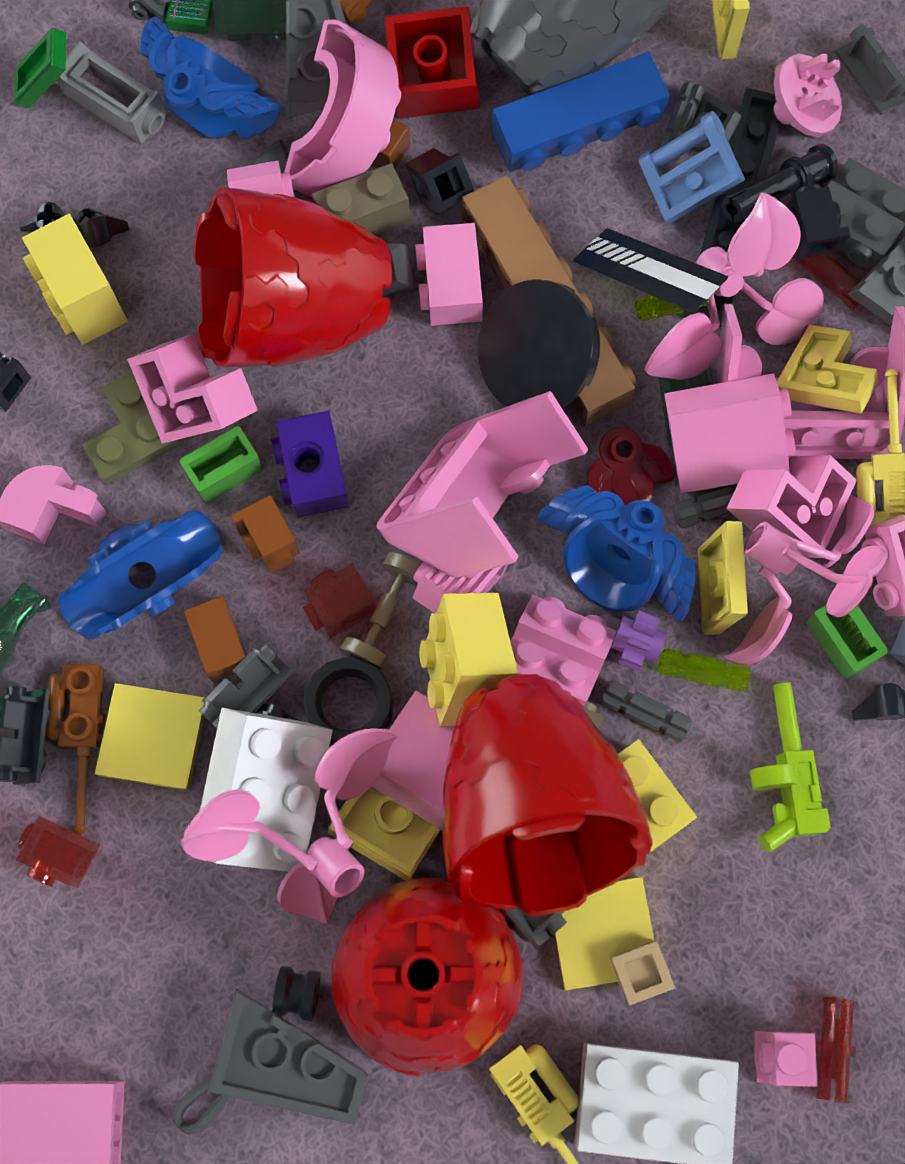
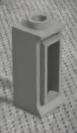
M79 42L66 57V70L57 79L65 96L139 144H142L149 135H154L160 130L167 114L158 91L155 90L153 92L94 54L82 42ZM84 71L93 77L97 76L134 101L127 108L80 76Z

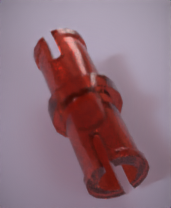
M823 997L821 1042H816L815 1046L816 1053H820L818 1089L815 1099L830 1101L831 1080H834V1102L849 1104L850 1058H856V1047L851 1046L855 1001L842 998L840 1019L838 1020L836 1019L837 998Z

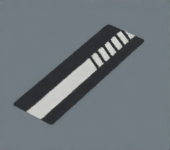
M606 228L573 259L575 263L692 313L696 312L728 279V276L609 228Z

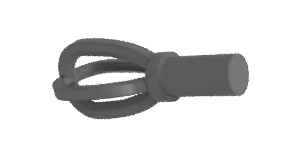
M211 1078L205 1080L186 1094L173 1110V1121L184 1134H196L204 1130L219 1114L229 1099V1096L219 1094L212 1106L195 1124L189 1125L184 1121L183 1116L186 1109L201 1095L209 1091Z

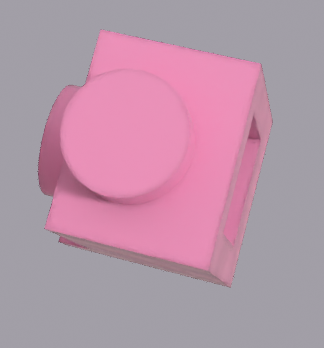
M754 1031L755 1082L769 1083L775 1086H817L815 1033Z

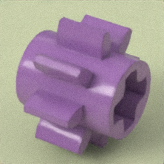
M641 610L638 611L634 620L625 616L622 617L611 649L622 653L619 664L637 671L642 667L644 661L655 665L667 635L666 632L658 630L656 627L659 617Z

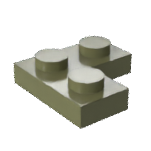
M131 371L101 387L121 423L82 445L105 485H108L184 442L182 439L161 443Z

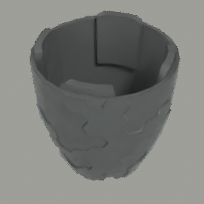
M479 0L470 32L476 41L478 39L481 40L480 46L506 75L516 83L522 81L526 84L523 90L530 96L595 72L612 61L647 34L646 32L670 9V1Z

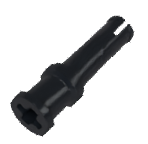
M818 143L809 148L806 155L800 158L791 157L785 160L778 172L724 198L722 210L725 217L730 221L734 220V222H740L747 218L752 212L761 192L780 200L789 194L794 195L798 189L804 186L812 185L818 181L827 182L835 178L838 173V162L834 151L829 146Z

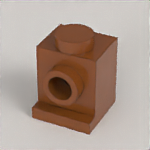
M271 495L230 515L240 536L249 532L241 538L253 560L255 561L262 557L270 572H277L288 567L294 561L293 556L300 553L296 540Z

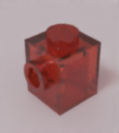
M353 563L337 572L331 569L320 573L310 581L311 586L304 589L309 604L302 608L314 630L317 631L323 627L329 639L369 618L376 609L375 602Z
M39 816L35 824L30 823L22 833L18 842V849L21 851L16 860L29 866L26 873L28 877L52 887L55 880H58L66 885L79 887L101 844Z

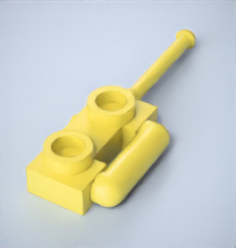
M889 369L885 373L888 386L890 433L888 454L871 455V462H863L856 469L857 498L868 502L874 508V517L870 526L896 515H905V453H902V444H899L897 375L899 373L895 369ZM875 480H881L882 509L879 511L876 510Z
M520 1044L489 1067L491 1071L490 1076L519 1112L520 1116L517 1119L522 1126L527 1124L531 1129L532 1133L529 1137L534 1144L539 1141L543 1146L549 1142L553 1149L556 1148L567 1164H579L564 1143L565 1138L560 1133L574 1122L569 1114L578 1107L579 1098L543 1046L536 1044L524 1050ZM534 1070H536L554 1096V1099L550 1102L547 1101L529 1075Z

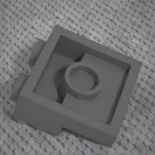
M849 157L835 179L831 180L827 186L830 189L833 202H837L840 207V228L849 226L851 233L839 250L844 252L852 263L873 269L890 251L905 228V189Z

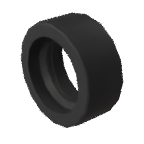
M343 657L327 662L313 674L305 688L304 709L308 722L331 729V745L341 738L360 730L387 729L392 719L394 701L388 681L376 666L363 659ZM344 677H355L367 682L374 690L377 700L376 711L371 720L363 727L355 730H340L331 725L324 717L322 710V699L326 689L333 682Z

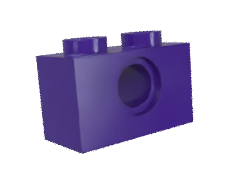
M329 410L276 421L279 437L271 438L276 464H285L287 478L279 479L284 505L292 504L297 518L348 508L349 502ZM315 459L320 462L319 466L312 472H301L298 470L299 465L304 460Z

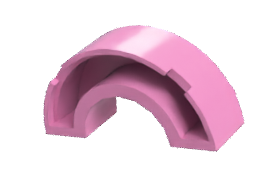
M332 19L324 20L314 57L316 63L329 70L330 88L328 99L314 127L303 138L292 142L284 173L290 172L293 189L311 198L312 193L364 174L368 170L378 153L382 152L389 144L391 137L389 129L395 109L401 99V90L398 88L397 67L390 52L344 22Z

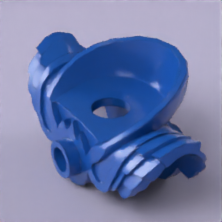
M156 16L145 24L141 33L140 53L144 57L149 58V65L155 72V76L164 81V102L174 115L210 139H220L237 133L242 139L251 138L254 135L265 133L276 122L282 112V105L273 102L270 98L258 95L256 92L260 89L261 85L247 73L192 38L185 36L175 38L164 22H161Z
M589 485L568 490L562 495H557L541 509L536 519L538 523L569 535L563 548V561L567 575L575 588L590 602L606 610L626 612L642 607L654 594L659 603L663 604L668 614L672 615L677 623L686 617L690 609V603L694 598L696 584L695 562L683 554V545L676 536L663 533L665 527L664 516L655 504L638 500L630 502L625 506L617 494L609 491L597 493L596 490L594 491Z
M193 510L179 518L163 522L156 527L149 520L143 524H127L111 531L101 541L96 553L86 560L91 568L85 571L72 586L60 593L58 604L63 617L69 626L86 639H96L103 633H109L118 629L146 610H148L152 617L156 616L176 603L171 594L202 575L210 567V564L219 560L223 548L217 528L202 512ZM138 562L149 563L156 572L154 583L145 589L136 588L129 581V570Z

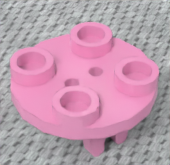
M796 54L779 63L774 70V90L777 100L774 105V113L777 119L782 124H791L803 134L815 138L822 137L832 131L840 121L842 111L840 91L833 78L840 70V61L833 60L827 63L826 54H820L814 58L804 54Z

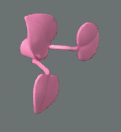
M761 192L752 212L733 236L728 251L725 252L721 247H712L705 250L698 257L696 264L728 276V279L706 301L710 319L704 313H695L682 319L668 332L654 350L644 368L649 375L676 380L689 379L704 372L715 361L721 350L722 340L714 332L720 326L714 294L731 297L741 290L766 311L755 325V330L762 340L771 345H785L802 338L809 324H816L818 316L822 313L824 299L822 290L812 280L798 278L786 283L776 292L771 303L745 283L743 276L751 275L760 277L764 273V269H779L786 265L795 254L800 242V227L793 213L783 203L773 196Z
M850 494L826 549L791 538L767 522L760 523L752 531L744 544V554L762 565L758 574L768 580L779 597L773 599L764 607L739 646L730 654L724 656L727 660L739 665L754 664L766 658L779 644L792 619V613L787 610L792 600L775 574L781 572L784 575H788L795 569L798 563L837 583L826 605L827 612L832 616L843 617L860 603L868 592L873 577L884 566L887 560L886 551L875 545L861 549L851 558L843 574H837L827 568L838 561L842 554L851 552L863 538L874 517L872 505ZM801 551L822 557L819 558V564L803 556Z
M386 729L360 730L341 738L322 757L315 773V781L321 788L328 789L324 795V801L337 835L336 839L322 837L309 847L306 854L262 823L254 821L260 809V804L254 795L245 790H231L218 795L199 811L184 832V837L181 839L182 848L188 855L196 859L221 861L240 853L248 843L250 832L261 834L302 862L295 865L286 874L278 889L277 899L281 907L291 914L306 916L322 923H328L337 898L346 896L354 891L363 880L365 873L363 866L348 851L353 841L345 832L336 806V797L341 800H350L369 790L380 776L386 764L390 747L398 736Z

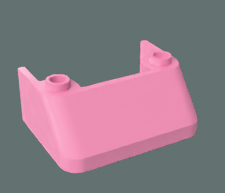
M724 304L720 333L722 346L717 358V384L761 376L762 362L759 354L753 348L741 345L742 333L733 304ZM895 306L888 347H868L862 349L853 356L849 363L850 365L877 369L878 384L862 414L790 401L792 416L784 417L785 429H792L796 448L795 456L831 455L834 459H871V455L888 454L890 433L888 386L885 373L889 369H895L899 373L897 375L900 443L905 420L904 306Z
M551 391L465 421L451 429L441 438L379 519L376 527L387 543L455 578L464 576L468 579L482 571L515 563L519 556L501 532L493 517L508 495L517 492L527 494L534 491L543 483L544 478L542 476L550 465L585 455L588 448Z

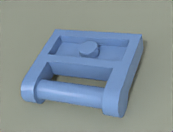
M710 111L700 118L701 123L656 151L648 150L638 156L639 164L665 222L673 223L745 181L724 134V127L714 111ZM709 140L710 147L663 175L662 166L703 141Z

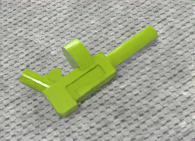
M789 682L773 685L783 753L775 756L777 765L759 767L749 771L753 791L781 789L783 804L778 803L772 807L775 825L758 837L760 846L768 853L792 837L820 835L828 832L831 827L828 808H822L821 805L822 798L814 751H802L792 685Z

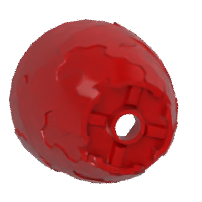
M229 187L219 188L212 199L209 211L203 213L198 218L193 258L195 264L200 266L202 323L197 328L196 337L203 357L212 359L216 366L276 367L316 359L348 348L351 344L380 331L387 322L390 312V300L382 297L383 289L390 288L392 283L391 256L387 243L367 231L366 228L302 199L276 193L269 194Z
M538 674L511 675L509 678L499 681L497 684L498 689L489 692L488 688H482L477 692H473L460 709L450 741L443 787V807L445 809V828L443 829L444 856L448 883H451L454 894L464 902L495 909H521L524 914L541 916L578 908L587 901L588 895L613 885L630 874L636 867L644 866L646 855L650 854L653 841L639 796L615 748L606 741L579 701L557 682L538 676Z
M414 878L393 884L374 895L356 913L353 920L347 926L338 944L335 958L332 959V994L336 1010L349 1036L365 1053L378 1063L393 1071L412 1076L451 1071L468 1065L481 1057L496 1044L501 1035L506 1031L513 1016L516 1017L523 994V958H521L517 941L506 923L505 916L499 909L464 902L454 894L451 883H448V880L444 878ZM420 958L432 960L439 969V980L428 991L415 989L408 980L410 965Z

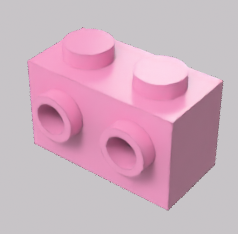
M475 223L423 227L424 244H415L417 271L426 270L427 283L419 284L421 310H429L431 326L482 322L483 301Z

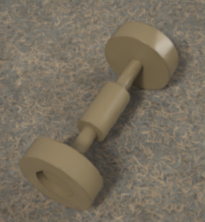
M388 553L382 567L395 576L396 579L389 593H383L369 621L373 625L365 641L346 637L340 648L344 655L349 658L363 659L376 666L379 670L382 669L387 656L373 647V644L380 630H386L400 602L397 596L404 582L418 585L413 580V577L421 565L420 563L399 553Z

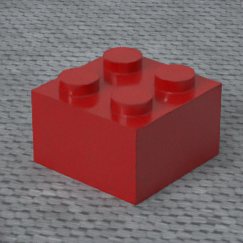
M469 6L385 17L387 50L395 61L398 73V88L401 90V99L395 109L398 119L480 109L475 44L470 32L472 21Z

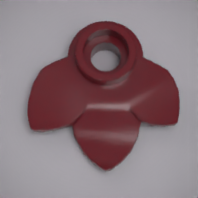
M625 427L614 428L602 437L599 443L600 457L589 467L587 473V485L594 491L596 490L597 493L609 491L617 494L625 506L630 502L638 500L651 502L654 483H665L674 479V469L667 454L657 445L642 443L641 438L636 432ZM619 441L626 443L629 448L628 455L625 458L620 457L616 453V445Z

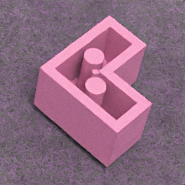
M194 334L163 343L127 359L161 443L219 430L258 411L242 369L238 368L210 376Z
M831 455L790 456L788 458L790 473L786 469L744 470L726 508L751 531L760 523L767 522L791 538L823 549L827 548L857 481ZM801 551V552H802V555L805 556V557H808V558H822V557H819V556H816V555H813V554H810V553Z

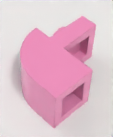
M42 465L21 472L7 485L0 498V527L7 532L45 545L59 513L100 528L107 512L97 500L98 495L90 489L73 484L74 481L62 467Z

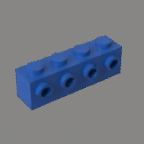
M649 51L497 107L492 111L490 129L509 173L521 168L524 171H529L539 167L550 157L558 154L569 156L580 151L585 144L599 139L601 142L610 141L618 137L625 129L636 125L647 127L654 124L663 116L670 95Z

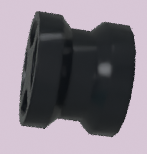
M281 966L276 980L272 1011L281 1017L288 1013L298 1014L302 1020L313 1021L317 1008L321 973L310 970L306 974H298L291 967Z

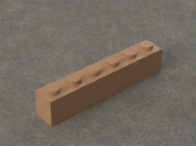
M508 175L462 197V218L465 223H475L477 244L504 290L526 280L541 279L559 282L575 290V294L584 302L591 317H593V307L585 292H578L571 281L572 273L568 263L562 256L556 257L550 247L551 238L547 228L541 221L535 222L529 212L531 207L527 195L521 187L517 189L514 187ZM598 326L600 356L593 380L571 402L585 427L630 405L637 384L630 366L626 362L621 364L615 355L613 339L604 326L600 328Z

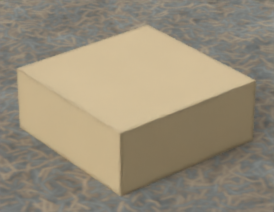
M657 941L610 958L627 1006L675 989Z

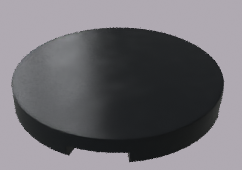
M526 280L509 287L500 294L484 317L478 339V361L483 379L494 397L506 407L551 391L564 410L567 405L578 397L585 386L590 385L597 370L600 356V334L595 317H591L584 302L575 294V290L562 283L549 280Z

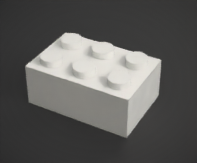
M222 708L200 810L208 802L224 792L231 790L249 791L260 804L259 813L254 821L262 823L307 854L321 788L315 781V773L322 757L329 749L332 730L308 722ZM250 832L247 845L237 855L221 861H212L216 864L288 872L295 865L302 863L256 832Z
M583 1042L574 1146L578 1151L681 1164H732L739 1063L726 1059Z

